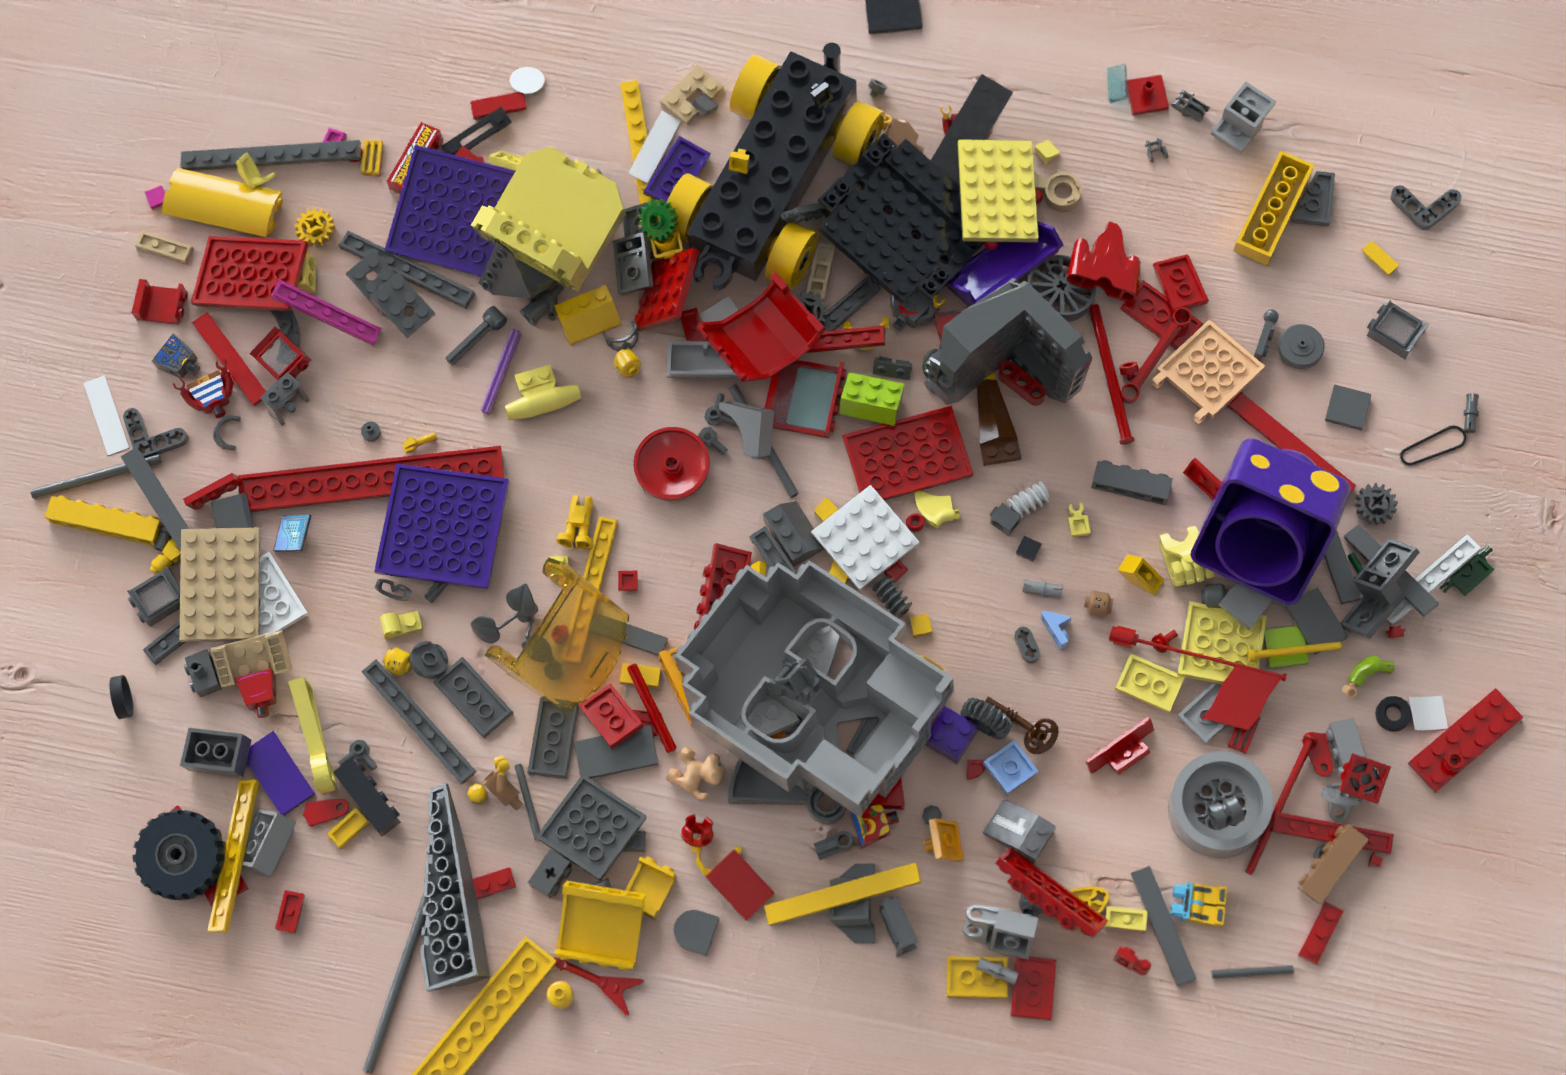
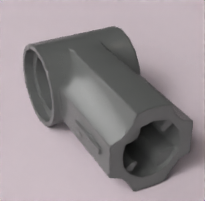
M840 831L836 835L816 842L813 845L819 860H822L842 851H849L853 847L854 841L848 831ZM842 837L850 839L849 843L845 846L839 844V840Z

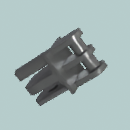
M1182 90L1180 92L1181 95L1176 97V102H1173L1171 106L1181 112L1182 116L1186 114L1201 122L1205 112H1208L1210 107L1194 98V93L1191 95Z

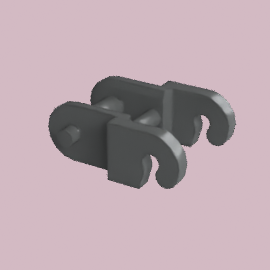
M1157 137V141L1153 142L1146 140L1145 147L1148 148L1147 155L1150 163L1153 162L1152 152L1160 150L1165 155V159L1168 158L1167 149L1165 146H1162V140ZM1158 144L1159 148H1151V146Z

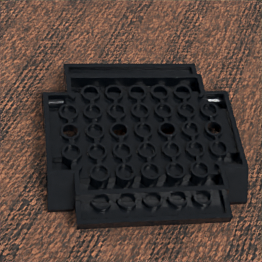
M883 133L862 154L858 162L843 177H839L817 200L832 213L817 230L900 304H903L916 289L931 301L984 244V241H963L960 186L906 138L897 146ZM855 184H860L863 190L857 189ZM883 209L890 210L891 215L886 214ZM911 233L917 234L919 239H914ZM939 258H944L947 264L941 263Z

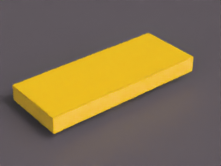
M1374 241L1368 243L1361 250L1388 276L1399 267V264Z

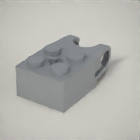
M972 905L968 908L966 912L968 921L963 927V933L966 938L990 946L989 950L1029 959L1038 922L1037 917L1013 912L1009 909L983 905ZM972 911H978L981 913L982 916L980 918H974L971 916L970 913ZM971 926L976 927L978 932L972 934L968 932L967 928Z

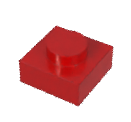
M637 570L618 571L619 592L638 591Z

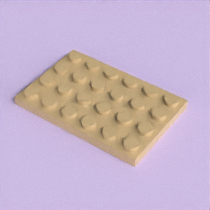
M259 528L181 529L180 642L238 641L259 635Z

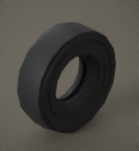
M1389 696L1380 701L1376 707L1375 715L1377 722L1382 728L1394 732L1404 729L1409 724L1412 712L1411 707L1403 698ZM1389 707L1398 708L1401 712V718L1397 721L1390 720L1386 716V710Z

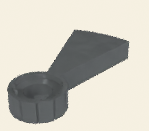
M741 759L738 760L732 774L728 794L729 804L808 805L811 817L824 825L837 823L844 817L847 810L846 807L837 802L833 810L823 811L818 807V801L827 794L814 787L809 792L795 784L791 791L787 792Z

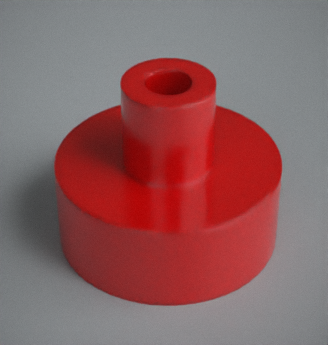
M1135 361L1119 366L1120 374L1127 375L1128 380H1132L1135 376L1134 373L1139 371L1138 363Z

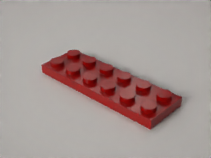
M1495 688L1411 759L1408 764L1436 793L1516 725L1523 716ZM1450 752H1458L1464 758V766L1457 772L1449 771L1444 765V758ZM1450 760L1452 765H1457L1456 760Z

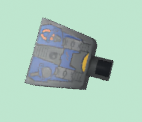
M174 333L152 359L157 369L178 378H184L188 372L196 376L200 371V366L195 364L198 359L195 353Z

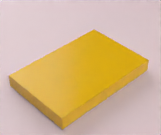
M947 956L946 998L1007 999L1008 982L1000 978L994 979L992 975L976 970L981 957ZM982 957L995 964L1001 963L1003 967L1008 969V957Z

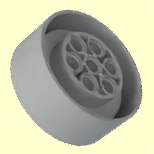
M1211 752L1189 762L1178 775L1168 803L1169 819L1178 838L1194 852L1211 858H1230L1250 849L1265 831L1273 812L1272 790L1264 773L1247 758L1230 752ZM1220 786H1228L1230 788V792H1222ZM1201 789H1208L1211 795L1204 796L1201 793ZM1235 796L1237 800L1243 803L1244 821L1237 823V826L1229 825L1219 831L1209 828L1208 823L1211 822L1207 810L1209 805L1217 802L1223 804V800ZM1195 807H1202L1205 813L1202 815L1197 814Z

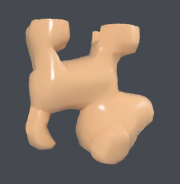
M689 746L684 747L678 757L686 765L684 776L681 777L682 773L680 770L672 768L667 774L666 780L681 786L683 790L691 793L696 799L703 801L707 798L708 793H702L698 790L700 781L703 779L709 784H719L724 778L725 768L720 761V756L717 754L709 755L702 763L695 760L696 752Z

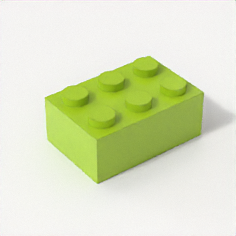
M849 372L841 396L839 414L895 426L903 398L904 384Z

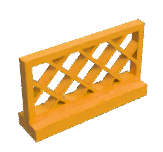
M678 647L669 651L659 652L658 661L690 726H693L689 715V706L682 687L683 678L681 671L678 670V664L672 657Z

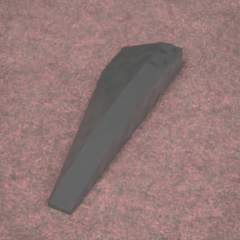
M443 784L429 790L428 815H430V824L427 826L429 845H426L428 863H425L424 897L429 898V901L423 907L425 920L421 934L424 936L423 945H421V959L427 992L475 983L490 978L471 868L448 784Z

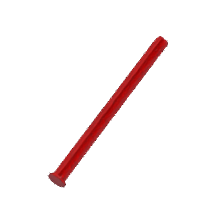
M1094 304L1089 310L1121 437L1119 442L1121 445H1126L1134 442L1135 439L1131 436L1100 307L1098 304Z

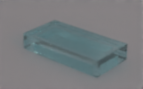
M1121 64L1108 67V101L1113 103L1128 99L1126 65Z

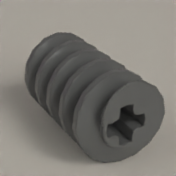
M883 578L872 587V590L877 591L876 596L881 597V603H886L885 608L887 610L890 609L889 613L899 619L909 611L913 603H905L908 599L907 596L901 598L904 591H896L899 584L892 585L895 580L894 578Z

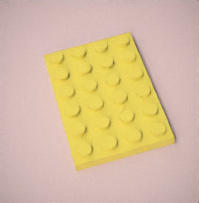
M958 140L963 241L1037 242L1038 226L1032 141Z

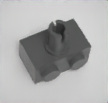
M207 649L185 657L186 664L184 669L186 674L191 676L192 681L189 683L193 693L196 692L200 697L222 690L212 656Z

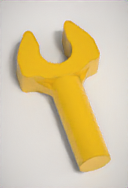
M434 432L418 439L410 437L402 442L404 445L402 448L405 453L414 452L418 446L437 440V436Z

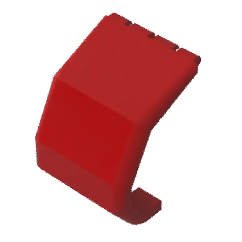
M777 272L770 276L772 281L763 293L750 304L722 321L701 322L697 326V330L742 382L766 380L810 350L826 331L819 320L812 313L810 314L790 291L788 285Z

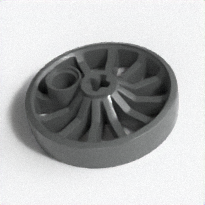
M1051 255L1028 273L1025 282H1028L1035 290H1045L1039 294L1044 299L1047 297L1051 298L1049 301L1051 306L1054 302H1058V313L1067 322L1078 320L1090 310L1095 299L1096 287L1092 290H1087L1070 284L1067 281V275L1063 278V265L1069 267L1071 257ZM1040 268H1044L1045 271H1046V274H1044V273H1042L1041 271H1039V269H1040ZM1032 277H1035L1042 282H1032ZM1079 293L1089 294L1090 299H1087ZM1074 300L1084 305V307L1079 309ZM1064 302L1068 304L1072 312L1065 313Z

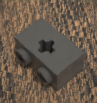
M550 849L528 881V884L550 899L552 895L555 896L560 890L561 886L559 884L563 878L567 879L570 875L572 865L570 861ZM554 872L556 876L549 878L548 873L552 874Z

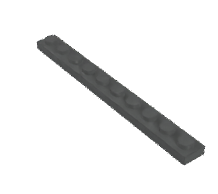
M360 140L181 151L180 168L189 171L237 168V160L247 152L256 166L361 160Z

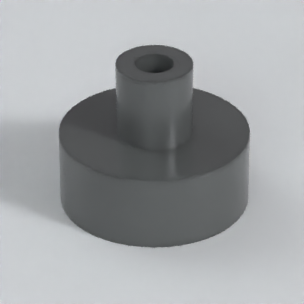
M871 79L868 87L872 89L870 96L874 98L877 97L878 93L884 94L887 89L884 83L876 79Z
M366 422L361 428V434L366 441L373 442L380 437L381 430L377 423Z

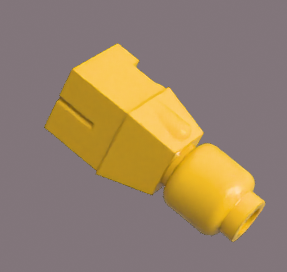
M173 539L168 541L162 551L163 555L159 554L151 562L149 569L155 575L163 571L166 566L170 569L171 563L175 564L181 561V552Z

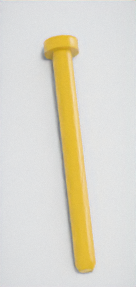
M1331 642L1254 651L1253 648L1247 649V657L1249 662H1255V659L1339 650L1342 648V643Z

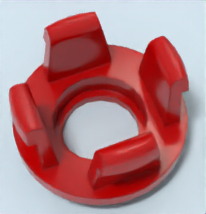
M695 814L686 817V823L681 830L683 841L694 847L709 845L714 837L712 831L713 821L709 817H705L703 823L696 822ZM693 834H700V840L693 839Z

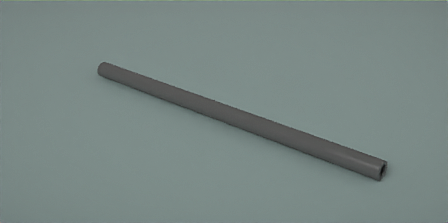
M424 892L363 1068L364 1072L370 1074L373 1073L425 920L423 907H425L429 898L424 897Z

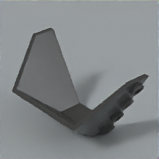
M498 241L478 283L492 295L533 298L557 283V281L516 259L514 253Z

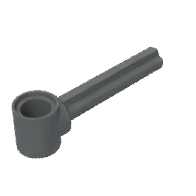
M495 306L489 307L483 314L484 321L446 356L447 362L454 365L491 329L500 330L506 324L508 318Z

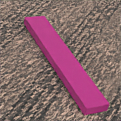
M280 279L271 295V298L374 346L381 331L380 327Z

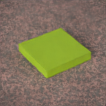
M1297 626L1267 629L1264 632L1266 650L1306 645L1305 639ZM1307 653L1267 657L1269 669L1307 665L1309 663Z

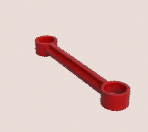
M1179 307L1174 311L1171 324L1131 382L1123 385L1120 392L1125 403L1131 404L1137 401L1141 386L1181 328L1189 325L1192 318L1189 309ZM1184 312L1188 316V321L1185 323L1177 322L1175 314ZM1127 387L1134 388L1137 393L1136 397L1133 399L1126 398L1123 394L1124 389Z

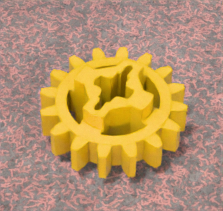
M314 207L312 212L306 209V214L300 213L301 219L296 218L298 224L294 225L295 233L300 240H306L309 245L312 243L316 247L317 243H320L323 246L324 240L330 241L328 236H334L332 231L335 230L334 220L329 212L325 213L322 208L317 211L316 207Z

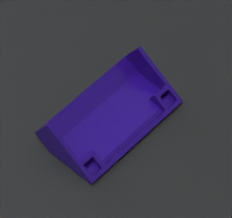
M1037 221V242H999L995 250L985 248L971 258L949 281L946 287L970 307L1012 278L1019 280L1049 256L1056 254L1064 245L1054 227Z

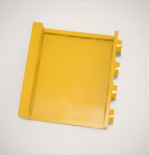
M566 881L562 891L564 898L557 949L554 952V956H559L562 960L576 959L584 964L598 963L602 967L617 966L618 969L625 971L633 969L637 960L646 894Z

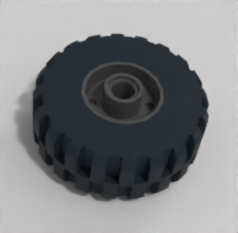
M171 810V812L159 814L156 819L149 820L147 822L148 826L140 830L138 834L140 838L138 842L135 841L133 847L136 848L133 862H136V875L140 876V882L145 887H148L150 892L166 899L189 900L198 895H203L207 892V889L213 887L218 882L216 879L220 875L225 861L224 849L226 848V843L221 838V831L214 826L210 819L187 810ZM181 850L182 855L179 859L177 854Z

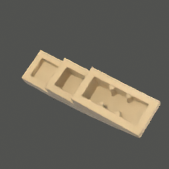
M818 242L807 293L811 291L812 296L819 294L817 299H824L822 305H824L836 246Z

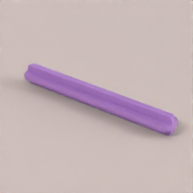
M512 329L482 404L481 411L484 414L490 415L517 347L521 333L516 329Z

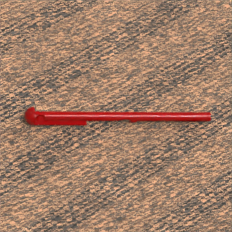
M1308 732L1303 736L1306 739L1276 803L1269 824L1263 832L1245 871L1249 875H1253L1272 834L1274 812H1282L1313 743H1318V737L1315 733Z

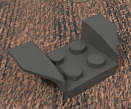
M875 863L854 864L839 878L830 880V887L875 874ZM871 898L830 909V921L854 943H875V925L871 923Z

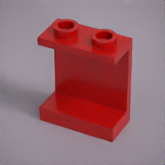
M139 279L131 313L136 320L179 325L180 319L184 317L183 306L184 302L188 299V291H186L181 283L178 284V289L150 286L147 280Z

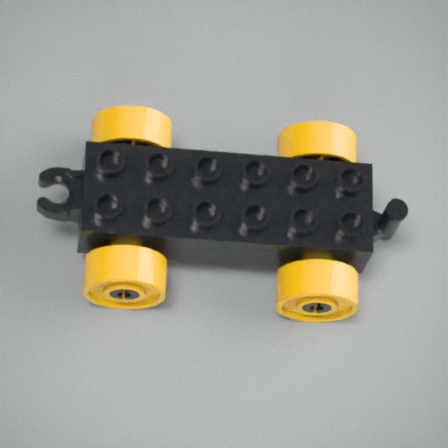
M832 42L823 47L824 65L790 51L782 66L754 54L742 68L732 91L730 111L750 120L733 151L738 152V149L746 150V155H750L747 174L729 170V160L714 185L687 173L677 182L667 202L671 203L670 206L672 208H676V215L679 216L677 217L679 225L675 227L676 232H680L682 241L689 243L690 249L695 248L699 250L693 272L696 282L703 280L704 270L710 264H716L721 268V274L713 279V289L715 291L726 288L735 272L756 281L765 264V278L772 281L770 276L777 272L791 291L799 285L806 274L817 248L819 234L798 223H787L786 220L782 219L781 214L798 207L833 143V158L854 166L862 154L880 137L885 122V111L857 100L856 80L840 73L841 48L838 44ZM825 82L830 86L833 99L819 109L814 105L810 87L815 83L820 86Z

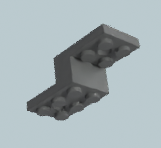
M645 203L625 209L626 216L623 219L625 237L613 241L618 294L622 296L653 287L650 261L651 258H654L650 240L652 237L647 238V231L642 232L641 230L644 227L639 228L638 226L641 221L638 215L643 214L640 209L646 207ZM656 247L657 254H661L659 248ZM636 268V275L632 277L631 272Z
M374 250L346 272V276L382 316L386 315L406 338L411 336L435 315V312L399 272L395 274ZM375 272L378 276L375 280L371 281L367 278V274ZM405 308H412L414 314L410 317L405 316L403 313Z
M1390 538L1384 543L1353 580L1363 596L1340 623L1344 630L1368 639L1372 638L1406 597L1396 581L1420 553L1416 547Z

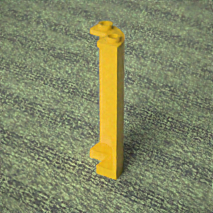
M177 168L170 178L169 184L171 186L169 191L165 192L162 214L267 237L275 229L274 214L283 205L282 191L260 186L251 188L246 183Z

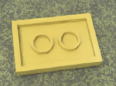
M1130 654L1115 690L1170 713L1185 677L1179 676L1173 671L1134 654Z

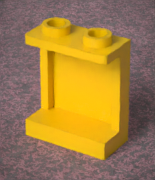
M647 856L645 859L640 857L638 860L639 864L625 891L646 894L643 914L656 920L677 876L674 873L675 870L666 865L661 867L656 864L657 861Z

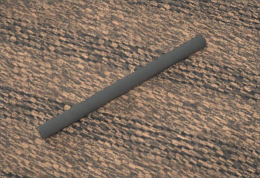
M737 384L728 388L736 402L748 404ZM771 445V454L767 457L790 498H794L799 493Z
M159 454L145 458L149 466L162 463ZM124 463L31 489L30 493L34 499L130 471Z

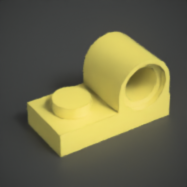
M418 611L402 615L393 612L380 616L385 640L423 631Z

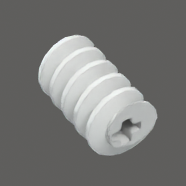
M1039 481L1038 485H1032V489L1028 487L1025 489V492H1019V496H1012V500L1008 498L1007 504L1009 508L1021 515L1022 519L1023 511L1029 515V508L1036 511V504L1043 507V500L1047 504L1050 503L1049 493L1043 482Z

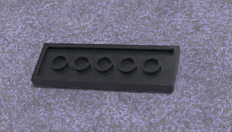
M983 74L980 75L931 159L936 166L958 185L960 184L958 140H986L1013 94L1011 90Z

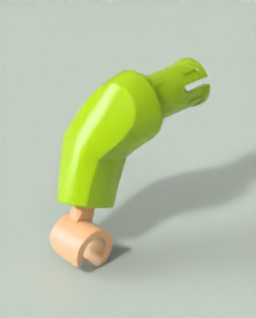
M1373 655L1366 657L1353 668L1347 680L1350 684L1344 685L1342 692L1351 699L1355 698L1357 695L1355 686L1361 687L1368 676L1378 671L1389 674L1393 673L1395 668L1389 666H1395L1394 662L1380 660L1378 656Z

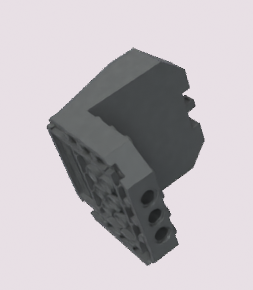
M1012 278L962 311L944 326L939 350L926 360V367L923 373L927 379L932 380L934 383V392L948 405L959 402L980 385L985 378L996 372L1002 362L1011 359L1015 365L1044 386L1045 394L1049 398L1066 403L1082 390L1092 356L1089 351L1085 352L1082 344L1085 343L1083 337L1028 282L1023 281L1019 284L1017 279Z

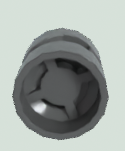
M1235 796L1223 800V804L1217 802L1207 807L1210 820L1217 831L1228 827L1229 823L1234 825L1244 821L1242 808Z

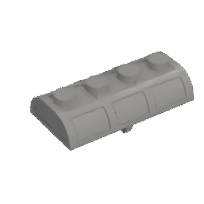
M668 341L667 378L739 379L708 342Z

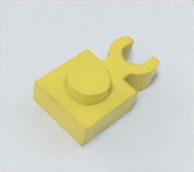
M1079 503L1078 511L1073 510L1072 504L1069 505V513L1073 516L1068 517L1071 538L1091 534L1088 515H1082L1084 509L1082 503Z

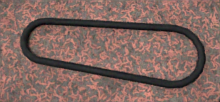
M1448 426L1403 449L1400 453V459L1406 465H1414L1458 449L1465 444L1466 433L1459 426ZM1455 428L1463 433V442L1458 446L1411 463L1403 459L1405 451L1448 429Z

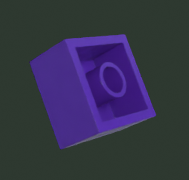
M944 706L931 726V737L925 745L958 764L977 734L978 725Z

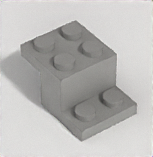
M1245 82L1224 108L1222 119L1214 127L1210 135L1239 154H1242L1261 130L1264 118L1275 106L1276 101Z

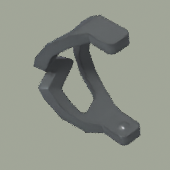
M632 321V332L624 338L612 339L608 337L606 332H603L607 345L618 352L626 350V348L632 349L638 342L639 335L635 321ZM635 335V337H634V339H633V341H632L631 343L626 342L627 340L631 339V338ZM624 342L621 347L612 344Z
M229 415L218 421L213 434V439L217 446L222 449L235 451L236 446L229 445L221 439L219 427L231 420L239 422L241 417Z
M379 579L375 585V589L379 593L400 601H408L411 593L408 587L401 584L394 586V582L387 579ZM382 584H390L392 592L400 588L406 592L403 597L382 590Z

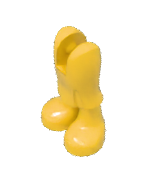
M573 495L570 501L566 530L563 533H559L556 542L561 546L573 548L575 541V546L578 549H589L592 547V539L588 536L590 516L593 508V498L591 496H586L584 506H579V495ZM576 528H579L578 536L576 537V540H574Z

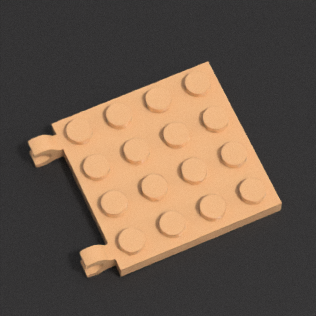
M1208 320L1157 368L1159 374L1152 379L1154 382L1152 386L1158 390L1168 380L1201 408L1194 415L1195 419L1193 420L1200 425L1208 415L1213 419L1265 370V365L1212 321Z

